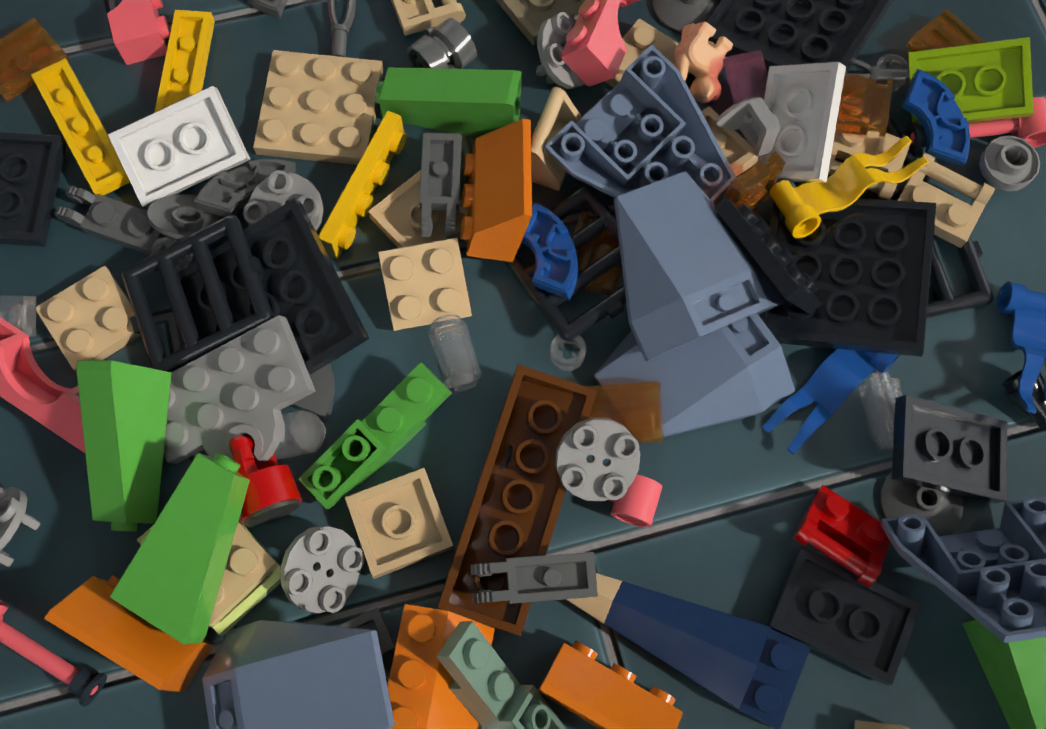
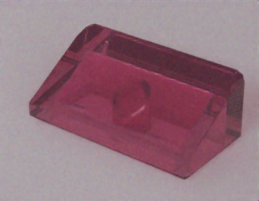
M758 50L723 58L733 103L736 104L756 96H760L764 101L768 75L762 51Z

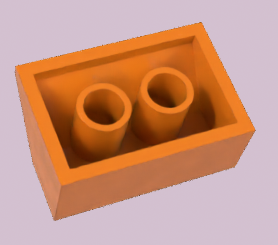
M528 119L518 120L476 138L471 154L465 153L462 176L468 177V184L463 186L461 207L467 208V216H463L460 237L463 240H467L466 256L513 262L532 217L531 120Z
M114 575L111 576L109 581L92 576L49 610L45 616V620L158 690L185 692L214 645L206 640H203L202 643L183 645L110 598V595L120 581V578Z
M405 604L388 681V691L395 726L391 729H478L479 722L449 689L454 679L436 656L459 622L473 621L491 646L495 629L450 611Z
M577 641L574 642L572 647L566 643L562 645L538 689L542 696L598 729H677L683 713L673 706L676 700L673 696L655 686H652L649 692L634 684L637 676L615 663H613L611 669L595 661L598 653Z

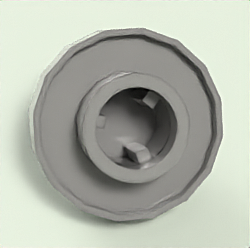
M1001 136L992 140L982 152L979 166L983 177L995 188L1004 191H1018L1027 187L1039 173L1040 160L1034 147L1024 139L1015 136Z

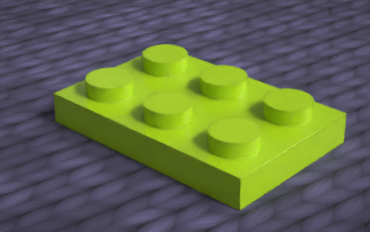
M1030 37L908 52L909 82H911L913 74L917 69L937 78L955 95L954 100L960 108L963 117L967 118L968 123L1031 117L1034 114ZM911 113V122H917L918 125H922L915 115Z

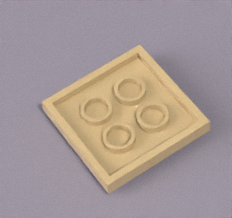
M273 50L253 146L256 155L358 165L373 137L378 104L375 102V93L378 82L382 81L383 62Z

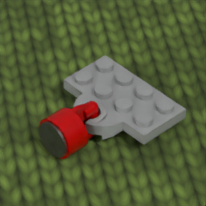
M278 315L173 371L171 374L164 444L167 463L178 464L205 449L209 457L214 458L216 453L219 452L239 463L241 466L237 472L250 479L239 517L240 524L246 525V527H256L278 520L295 511L302 501L290 467L288 465H279L274 453L280 442L285 440V423L281 409L316 392L287 318Z

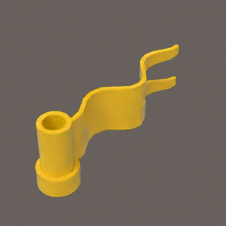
M905 136L881 154L874 156L862 152L853 154L840 165L834 174L827 178V182H810L794 188L789 181L783 180L776 183L770 189L769 195L786 218L785 225L793 237L803 238L813 233L821 223L820 214L847 208L874 183L882 181L891 184L901 183L910 178L919 169L928 165L929 161L922 157L895 172H884L876 168L865 169L868 166L882 167L890 163L912 142L908 136Z

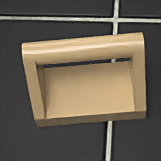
M559 87L552 88L531 138L532 182L557 191L560 190L567 171L544 150V146L571 120L576 124L582 118L566 92Z

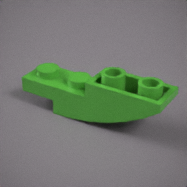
M420 362L363 421L357 419L299 480L326 509H330L403 448L427 424L425 420L452 392L425 364Z

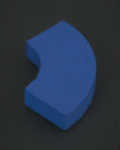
M917 69L913 74L901 108L915 115L922 124L927 139L925 153L962 167L967 161L970 147V132L967 118L963 117L960 108L954 100L955 95L950 89L934 76Z
M534 203L532 205L531 220L521 243L531 248L535 254L536 269L532 282L539 289L570 300L578 276V257L575 245L564 223L550 210Z

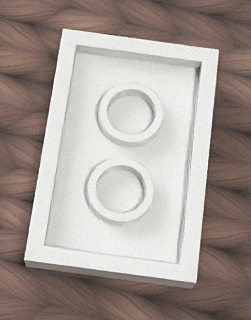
M840 62L769 66L764 102L771 113L777 116L781 127L771 153L759 156L758 162L753 165L752 179L758 182H780L783 180L789 182H827L846 66Z
M214 86L108 134L142 207H149L157 199L175 195L216 176L222 171H227L251 160L218 89Z

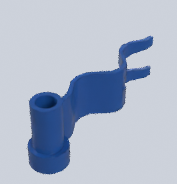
M1008 281L1003 284L999 291L997 309L999 312L1013 315L1011 343L1013 348L1022 350L1024 353V366L1018 383V396L1025 406L1026 412L1035 414L1036 405L1032 397L1033 388L1043 361L1046 360V294L1027 290V287L1023 284ZM1045 380V385H1044V397H1045V400H1046V380Z
M837 349L818 367L807 383L776 410L771 418L762 426V429L769 433L796 410L816 402L817 406L808 416L787 448L794 455L812 433L839 409L863 380L874 370L883 375L900 355Z

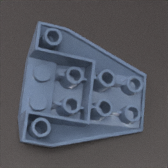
M653 45L648 47L625 69L621 81L576 124L571 120L544 146V150L572 177L613 198L686 171L713 202L737 178L680 71Z
M686 171L619 195L614 199L628 321L646 362L678 349L711 332L785 303L781 292L715 210V204Z
M757 313L697 338L678 349L647 362L631 330L593 377L638 441V444L758 415L795 392L782 347Z
M1046 496L1005 502L1000 528L938 537L923 513L881 519V527L897 553L1003 643L1046 637Z
M259 620L227 632L202 678L209 729H391L395 726L377 630Z

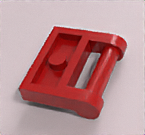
M824 485L814 494L793 535V539L803 546L807 543L857 575L856 580L867 588L879 576L882 570L881 564L891 543L881 527L880 521Z

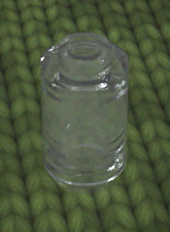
M446 315L437 318L430 324L431 330L428 332V336L443 384L447 388H453L456 392L472 389L477 385V380L481 378L483 373L467 324L458 315Z
M889 373L874 374L866 377V384L858 387L871 443L876 444L877 451L893 449L895 398L903 396L899 379H890Z

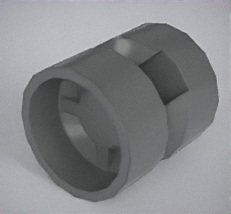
M447 18L432 29L431 37L423 36L407 48V55L413 68L463 69L477 58V50L465 28L455 19Z

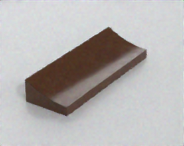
M520 364L517 365L436 609L450 611L476 622L521 636L531 602L508 604V601L473 603L472 593L490 589L493 591L507 590L506 573L477 577L476 575H471L470 565L505 562L506 558L545 556L547 554L567 490L560 481L555 466L556 449L563 435L578 422L589 419L597 393L596 390ZM511 445L513 446L511 451L512 460L507 462L505 469H501L507 448Z

